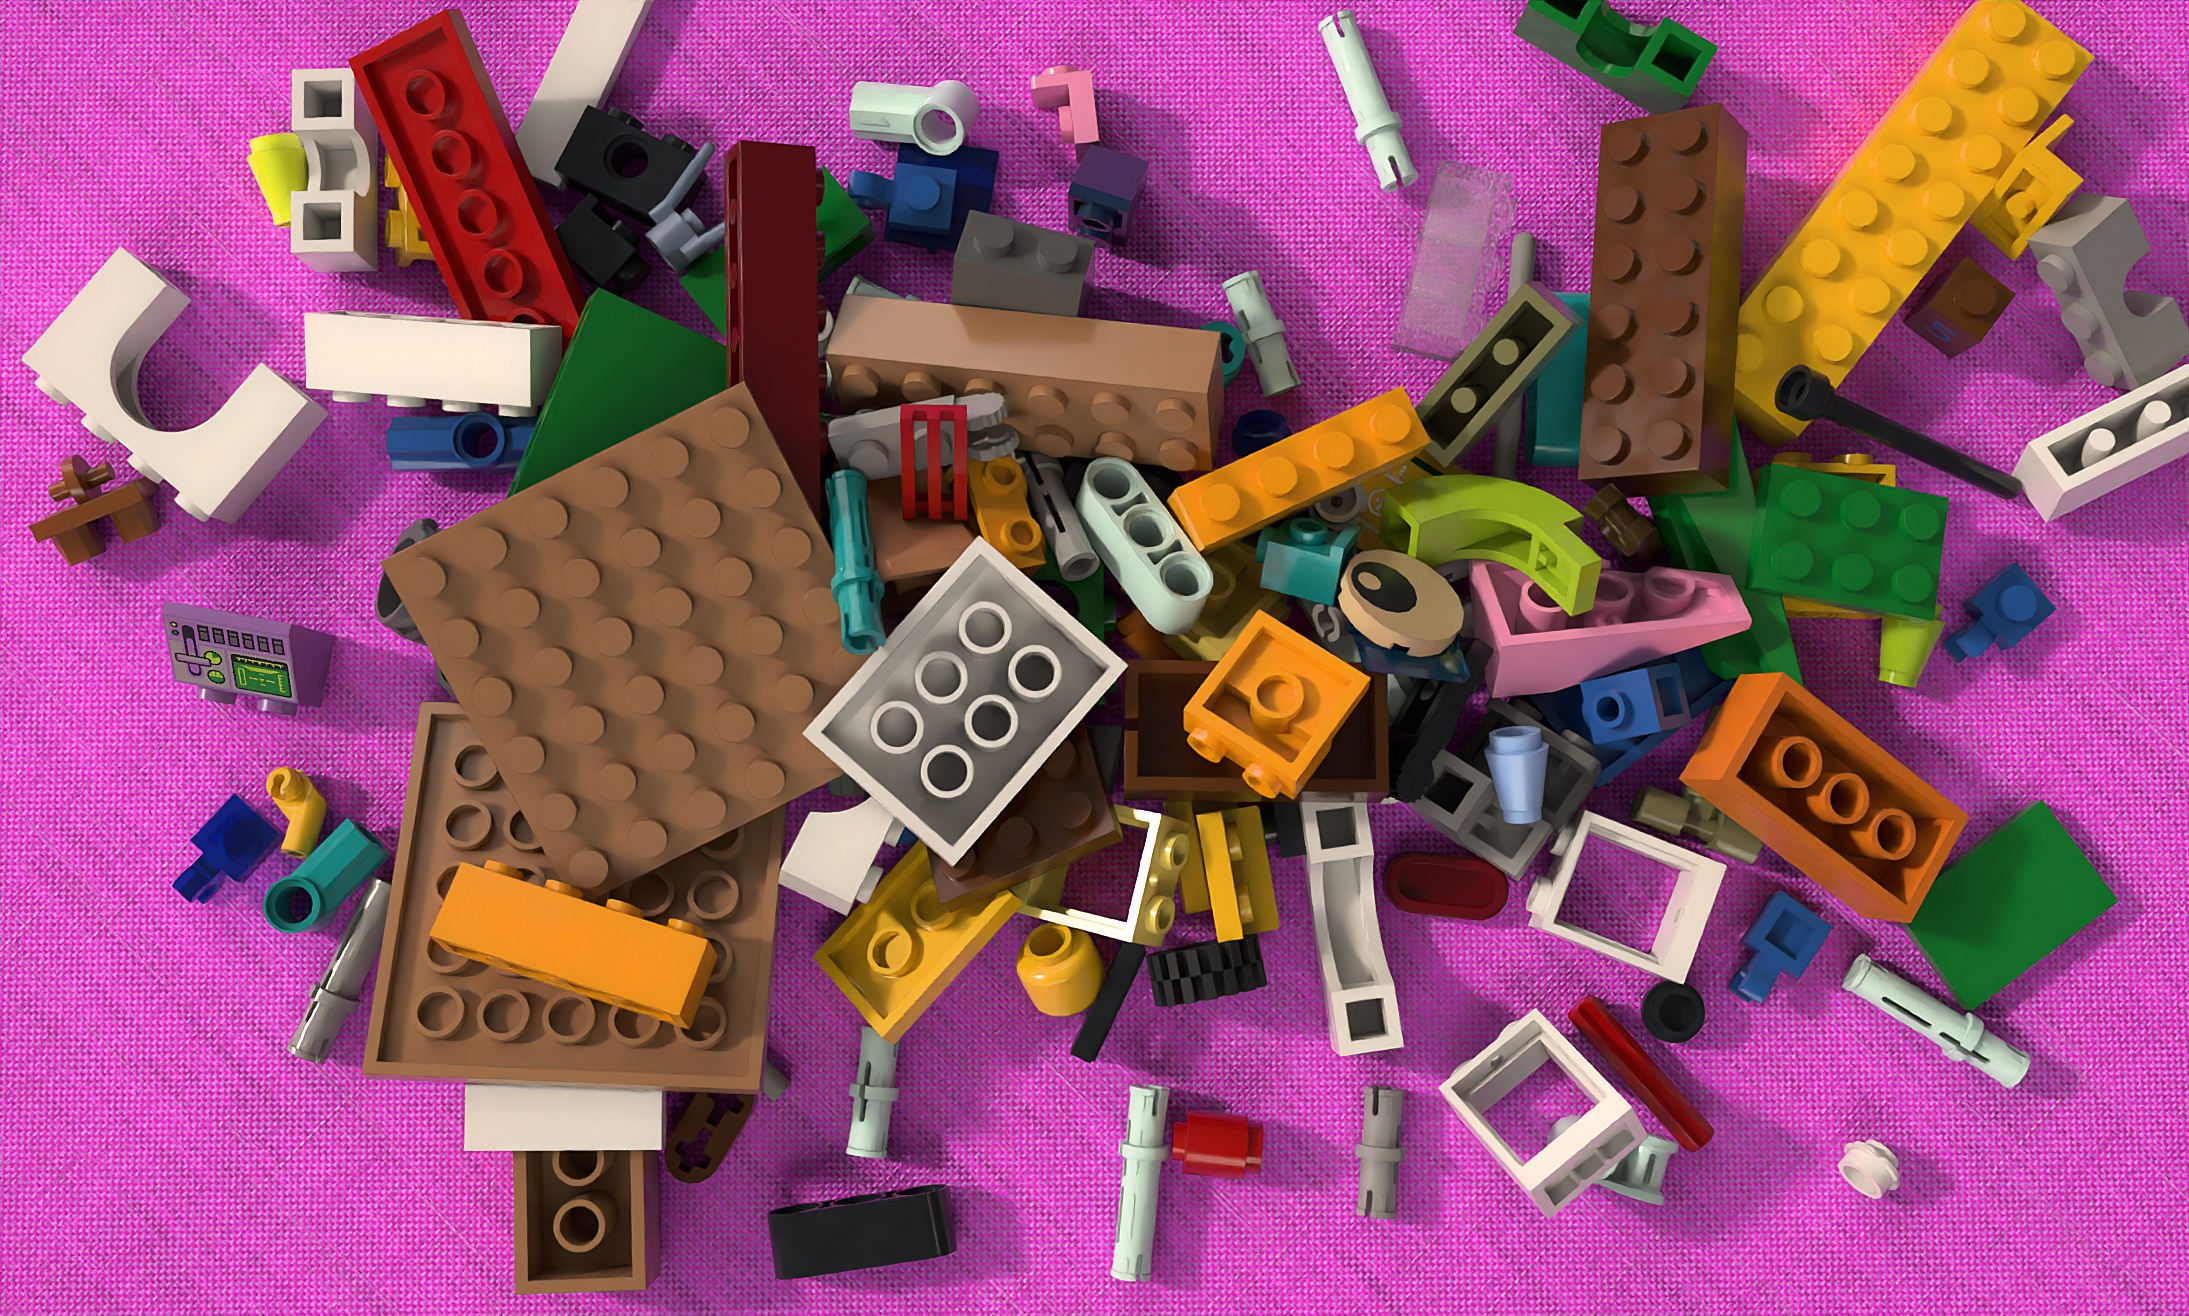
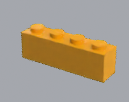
M1403 385L1176 488L1165 502L1164 507L1203 557L1263 529L1266 525L1270 526L1410 461L1431 440Z
M487 860L484 868L461 862L429 934L445 951L690 1030L718 958L709 940L704 939L706 932L703 929L678 919H669L666 926L644 920V911L619 900L608 899L605 907L582 900L584 896L582 891L559 881L547 880L544 888L521 881L524 876L523 873L496 861Z

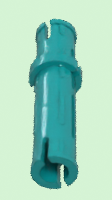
M841 470L833 473L832 479L827 478L825 481L836 568L835 576L831 579V594L833 600L839 605L841 641L844 650L852 654L866 655L878 651V645L883 647L886 642L880 609V600L885 592L884 578L877 571L875 565L873 534L868 508L867 479L858 471Z

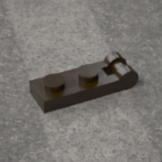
M1613 483L1602 488L1584 506V512L1596 524L1603 521L1597 527L1598 531L1602 534L1601 537L1626 564L1636 556L1647 568L1665 552L1658 530L1645 516H1641L1628 503L1627 498Z

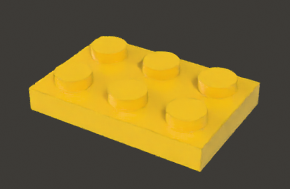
M919 839L875 887L868 903L861 902L812 957L883 1039L895 1044L1024 902L1009 888L952 913L948 912L940 905L926 845Z

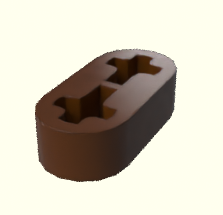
M697 1092L667 1142L664 1153L665 1164L669 1172L677 1180L688 1184L700 1183L710 1178L722 1166L753 1114L758 1102L757 1094H737L736 1097L739 1101L744 1103L742 1110L732 1107L718 1122L711 1118L719 1104V1097L714 1093ZM705 1128L713 1133L704 1147V1153L711 1158L710 1163L707 1164L700 1161L695 1167L690 1168L684 1163L687 1152L680 1147L681 1142L691 1144L700 1136Z

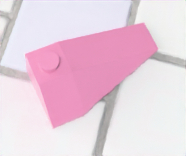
M1469 559L1468 561L1474 638H1479L1494 649L1485 667V680L1492 698L1555 692L1750 629L1752 618L1731 575L1653 566L1646 574L1610 570L1611 560L1602 559L1593 609L1571 617L1535 581L1520 570L1491 560Z

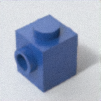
M1678 662L1647 667L1580 683L1583 695V718L1591 729L1594 745L1692 724Z

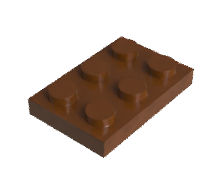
M1084 723L1076 725L953 867L926 845L939 902L948 912L957 911L1124 840L1112 797L1106 786L1091 731Z

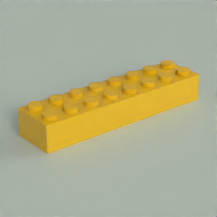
M1977 0L1966 10L1740 297L1733 406L1738 422L1774 450L1801 435L1811 420L1800 421L1780 412L1775 406V392L1785 373L1796 365H1806L1825 374L1829 378L1830 384L1836 390L1992 190L2019 152L2024 149L2095 58L2092 54L2021 0Z

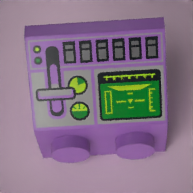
M164 601L162 618L174 682L198 686L197 699L235 705L237 693L259 697L258 710L296 716L298 704L320 708L335 640L334 635L292 623Z

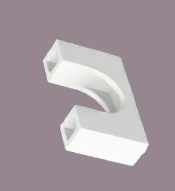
M120 246L21 360L40 375L34 384L41 391L65 407L72 401L87 414L81 420V423L89 431L110 445H113L118 440L132 451L133 454L127 461L136 470L157 484L165 479L180 492L174 500L184 510L202 522H206L210 517L234 525L329 413L284 375L260 363L223 407L208 421L186 431H158L146 418L140 406L137 394L138 372L146 353L192 299L147 262Z

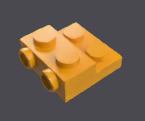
M1011 453L1009 456L996 457L994 460L981 462L971 457V460L967 461L966 521L977 537L980 535L1030 579L1046 564V540L1042 528L1031 517L1026 502L1027 482L1025 474L1017 461L1012 458ZM952 464L944 475L952 494H954V464Z
M1259 609L1183 709L1184 730L1190 733L1187 741L1198 754L1209 761L1218 763L1223 756H1226L1246 769L1242 774L1243 779L1261 795L1273 799L1279 792H1282L1294 800L1330 751L1333 737L1369 689L1371 678Z

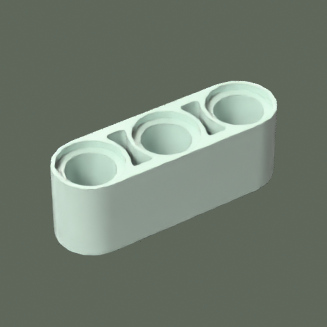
M1110 456L1094 460L1089 464L1084 474L1074 505V509L1078 514L1090 544L1145 619L1156 630L1171 635L1187 633L1195 626L1213 586V573L1209 565L1139 472L1129 462Z

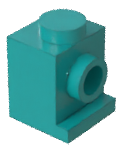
M1310 518L1285 519L1279 528L1266 525L1261 532L1256 549V562L1264 564L1260 587L1333 607L1342 591L1341 586H1338L1341 575L1349 561L1355 556L1360 526L1348 523L1343 531L1338 533L1328 530V526L1323 522Z

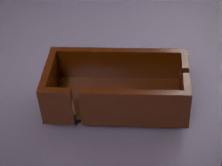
M1125 660L1128 667L1125 669L1124 800L1381 803L1388 795V672L1367 670L1365 662H1346L1371 678L1369 689L1333 737L1328 754L1297 797L1292 800L1282 792H1279L1273 799L1261 795L1243 779L1242 774L1246 769L1226 756H1223L1218 763L1209 761L1189 745L1187 738L1190 733L1184 730L1183 709L1219 661Z

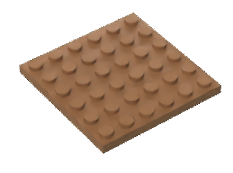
M746 380L380 562L561 882L584 893L582 900L589 902L845 774L839 766L802 733L873 653L866 655L852 654L844 650L842 646L839 605L833 600L831 594V579L835 576L836 571L833 548Z
M421 701L361 1074L368 1079L763 1095L782 885L778 883V879L785 858L790 801L589 901L590 903L605 907L608 899L619 900L644 911V920L666 926L669 919H678L696 925L706 932L704 939L709 940L718 958L691 1028L688 1030L447 952L429 936L461 862L484 868L487 860L503 863L523 873L524 876L521 881L543 888L547 880L559 882L561 880L461 704Z

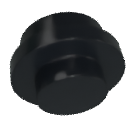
M1664 980L1654 984L1645 993L1641 1003V1018L1649 1033L1657 1039L1668 1043H1681L1694 1037L1701 1029L1705 1019V1006L1700 994L1691 985L1685 982L1683 985Z

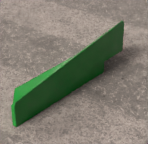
M1733 409L1729 490L1649 496L1646 499L1671 568L1731 575L1752 618L1750 629L1699 645L1707 668L1724 680L1738 678L1741 674L1784 672L1805 688L1782 597L1744 590L1756 507V495Z

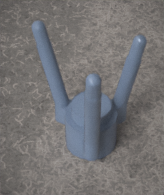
M711 142L703 145L666 198L648 212L657 225L645 235L676 273L682 271L704 253L707 248L725 238V219L707 229L689 208L685 209L681 214L675 211L678 204L703 171L706 163L714 154L715 145Z

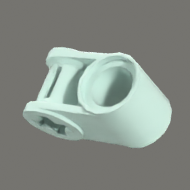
M1570 1115L1557 1121L1548 1134L1547 1146L1583 1116ZM1646 1132L1649 1136L1646 1140L1594 1183L1631 1198L1663 1205L1665 1195L1660 1192L1669 1156L1678 1152L1679 1143Z

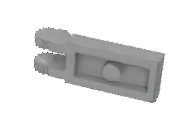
M993 391L992 393L986 392L983 395L979 393L960 398L950 395L911 403L967 405V461L971 460V457L981 462L994 460L996 457L1009 456L1011 452H1015L1014 449L1018 448V443H1020L1015 427H1012L1011 424L1007 425L1005 422L998 424L1004 421L1005 417H1008L1007 413L1009 412L1005 397L1001 396V393L997 394ZM900 406L834 419L829 423L828 438L841 470L858 471L865 476L867 481L901 474ZM914 421L916 471L928 469L927 421ZM941 421V466L954 464L953 421Z

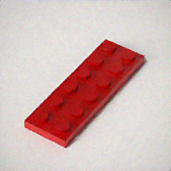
M445 9L348 59L349 65L461 319L562 326L563 360L586 301L461 10Z

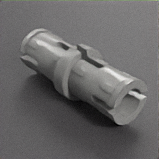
M1366 1085L1364 1086L1365 1101L1362 1141L1355 1144V1156L1361 1158L1356 1214L1368 1216V1213H1371V1218L1392 1219L1397 1217L1396 1198L1399 1162L1405 1161L1406 1147L1400 1145L1402 1105L1405 1090L1397 1087L1390 1090V1086Z

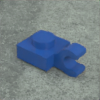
M896 162L894 180L870 172L850 171L847 194L858 208L889 210L888 222L890 229L950 236L958 173L957 170Z
M2015 562L2004 566L1961 603L1973 618L1950 635L1941 645L1956 663H1960L1967 656L1970 659H1975L1989 648L1993 642L2000 650L2009 649L2015 646L2057 609L2018 563Z
M1782 890L1773 891L1740 940V943L1755 953L1738 969L1729 982L1727 989L1747 1003L1754 1000L1761 1004L1771 991L1781 972L1790 978H1800L1833 926Z

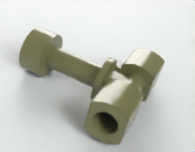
M1713 705L1710 707L1703 727L1704 732H1707L1721 706ZM1640 785L1630 808L1629 821L1666 835L1678 836L1682 832L1704 840L1703 849L1742 864H1754L1763 844L1761 840L1690 787H1682L1680 795L1677 796L1651 785Z

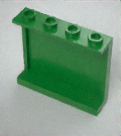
M598 287L586 302L506 498L726 390V346Z

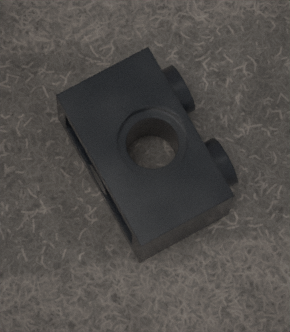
M587 105L554 168L555 172L568 188L584 196L591 193L601 204L650 228L655 227L657 224L649 216L648 212L666 198L690 162L696 157L698 151L684 140L671 134H665L662 140L642 131L644 125L635 117L620 109L611 107L606 114ZM637 157L648 159V165L642 174L634 178L622 177V169L629 160ZM704 169L676 207L675 211L678 214H681L687 208L691 210L708 177Z

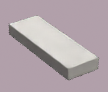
M465 1084L464 1151L662 1150L666 1147V1091Z

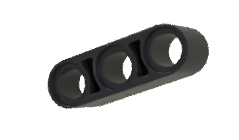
M947 1184L924 1185L778 1208L767 1213L775 1278L780 1280L799 1279L937 1258L957 1250L950 1192Z

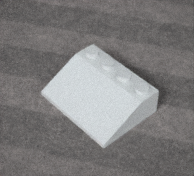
M979 535L889 635L883 647L880 646L879 650L872 654L802 734L903 825L953 867L1128 665Z

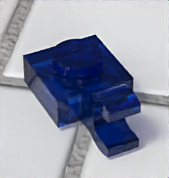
M234 793L190 839L203 854L174 881L172 887L190 903L197 899L202 904H205L220 890L227 875L235 882L245 883L284 841L286 834L244 795Z

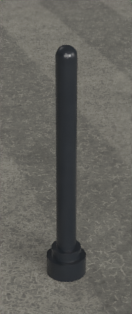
M1799 364L1789 369L1777 386L1775 406L1780 412L1800 421H1808L1825 417L2004 500L2016 498L2021 491V483L2016 477L1837 395L1835 388L1830 384V380L1825 374L1806 365Z

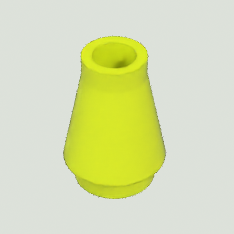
M277 133L254 138L249 141L252 154L247 156L246 159L272 213L275 227H291V191H307L309 168L305 148L302 146L301 139L295 133Z

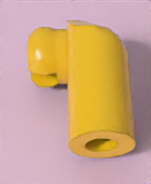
M288 766L278 767L269 774L266 780V789L290 821L281 852L294 858L307 859L315 850L327 812V802L310 777L303 771Z

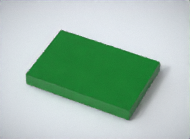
M2033 800L1940 869L1911 923H1898L1961 1008L1973 1011L2117 903L2118 899L2044 801Z

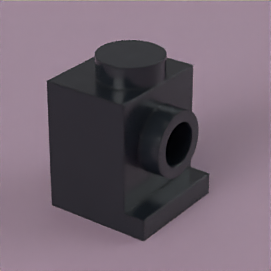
M591 193L555 229L567 259L599 288L618 297L624 292L630 294L637 290L646 281L652 267L642 259L636 250L642 241L615 216L611 218L600 201Z

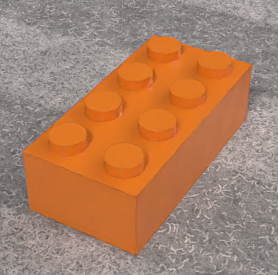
M1784 672L1741 674L1679 777L1680 781L1863 918L1911 923L1970 817Z

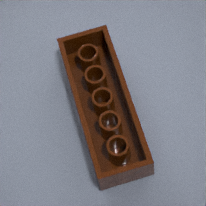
M1721 103L1603 124L1601 126L1578 480L1597 492L1610 483H1613L1626 498L1729 490L1748 131Z

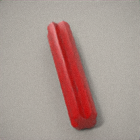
M1587 995L1574 1004L1568 1012L1569 1020L1682 1147L1693 1153L1704 1147L1714 1136V1128L1597 997Z

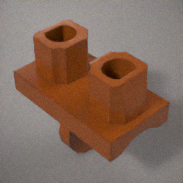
M73 455L62 460L60 465L63 480L48 485V492L55 502L73 497L77 504L50 514L45 519L29 525L37 543L51 538L56 549L71 567L108 550L93 523L95 519L109 514L125 544L160 529L162 526L155 505L150 498L160 488L157 483L143 476L102 493L100 485L116 478L115 471L110 463L105 462L91 468L82 457Z

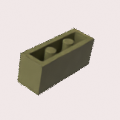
M1540 281L1524 282L1415 408L1431 440L1424 449L1444 468L1462 462L1586 321Z

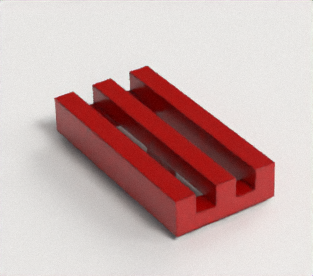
M901 404L900 442L903 520H916V511H928L929 520H941L942 512H954V520H967V405ZM914 421H927L928 493H916ZM941 421L954 422V494H941Z

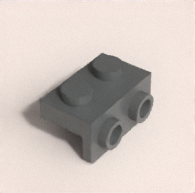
M1512 696L1507 703L1500 698L1490 697L1485 704L1487 714L1457 758L1492 779L1484 749L1490 745L1489 733L1499 728L1511 726H1533L1540 728L1542 741L1549 744L1541 819L1551 824L1553 831L1560 835L1602 775L1600 762L1593 757L1597 749L1587 740L1570 730L1565 729L1561 736L1541 725L1540 721L1543 715L1517 697Z

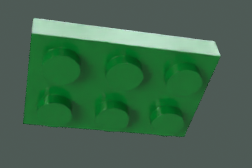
M1776 463L1762 466L1744 590L1916 623L1934 621L1949 498Z

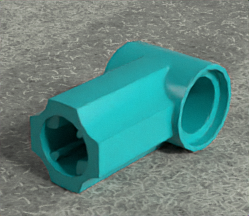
M347 818L289 877L281 878L270 886L263 901V911L266 920L273 928L284 933L299 934L322 931L333 922L337 916L338 908L391 854L370 830L363 827L355 819ZM301 888H304L312 897L313 907L308 918L300 922L292 915L290 903L293 895Z

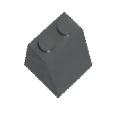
M970 209L954 256L950 304L1085 318L1094 287L1096 241Z

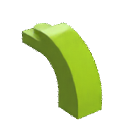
M1451 474L1420 478L1384 490L1379 539L1390 551L1404 553L1427 564L1430 568L1460 559H1485L1500 562L1514 567L1529 576L1571 617L1593 609L1602 558L1580 539L1584 516L1561 499L1520 482L1470 474Z

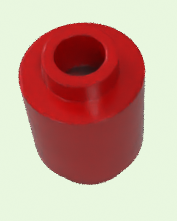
M1187 1110L1185 1122L1174 1121L1171 1160L1182 1161V1174L1241 1180H1243L1245 1173L1259 1175L1263 1154V1123L1248 1122V1115Z

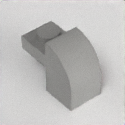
M1445 749L1440 750L1435 760H1432L1435 775L1429 788L1425 789L1426 794L1421 796V800H1416V803L1410 802L1408 804L1409 807L1451 841L1468 852H1474L1513 879L1519 881L1553 832L1552 825L1543 819L1525 824L1504 822L1493 780Z

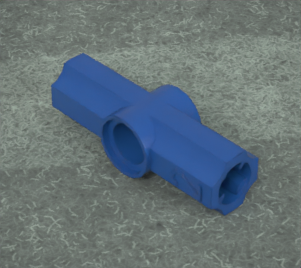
M476 411L467 413L464 416L392 417L391 426L387 430L386 452L390 457L392 470L395 472L482 471L499 475L509 471H517L540 415L530 417L493 416L489 413ZM494 429L498 438L497 447L489 456L480 458L477 450L478 440L483 433Z

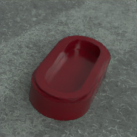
M1407 851L1396 855L1389 861L1382 877L1383 891L1389 902L1402 911L1415 914L1477 921L1486 920L1494 917L1503 909L1509 895V884L1504 872L1482 858Z

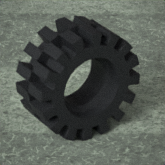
M1257 933L1243 935V939L1218 943L1217 939H1212L1146 955L1155 1005L1158 1007L1218 999V997L1239 994V992L1252 991L1267 985Z

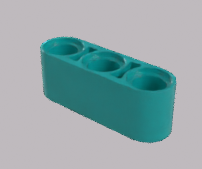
M1553 292L1586 323L1526 389L1525 457L1528 466L1579 468L1590 293Z

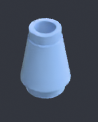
M1511 726L1491 731L1489 733L1490 745L1484 749L1500 808L1502 809L1503 821L1511 824H1525L1540 820L1542 818L1541 807L1543 804L1549 744L1542 741L1541 729L1533 726Z

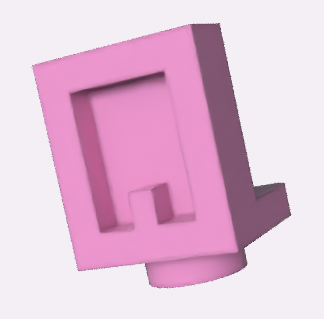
M1070 65L1050 67L1044 70L1041 76L1030 78L1034 108L1061 106L1058 107L1062 144L1074 143L1076 163H1080L1090 143L1100 146L1091 70L1078 71V68Z

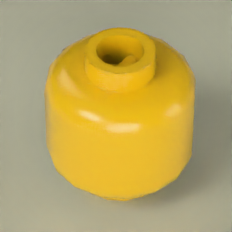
M1047 923L1034 929L1020 946L1016 956L1017 974L1027 994L1040 1012L1050 1016L1074 1015L1093 1005L1107 977L1104 962L1089 934L1085 930L1059 923Z

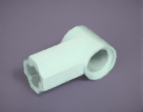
M955 80L941 81L933 87L858 81L853 88L852 102L849 109L850 130L855 132L856 138L915 143L926 152L938 156L948 155L958 149L979 114L978 99L972 89L964 83ZM935 110L948 113L956 125L944 123L939 119Z

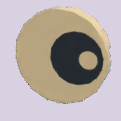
M1383 549L1362 551L1349 561L1341 575L1338 586H1341L1342 591L1338 599L1342 611L1358 631L1377 645L1391 649L1393 644L1396 643L1403 647H1409L1410 649L1406 655L1416 657L1440 654L1453 642L1462 627L1464 611L1459 596L1450 584L1427 564L1404 553Z

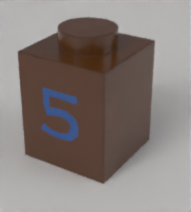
M1965 257L1934 279L1902 323L1952 359L1983 340L2016 293Z

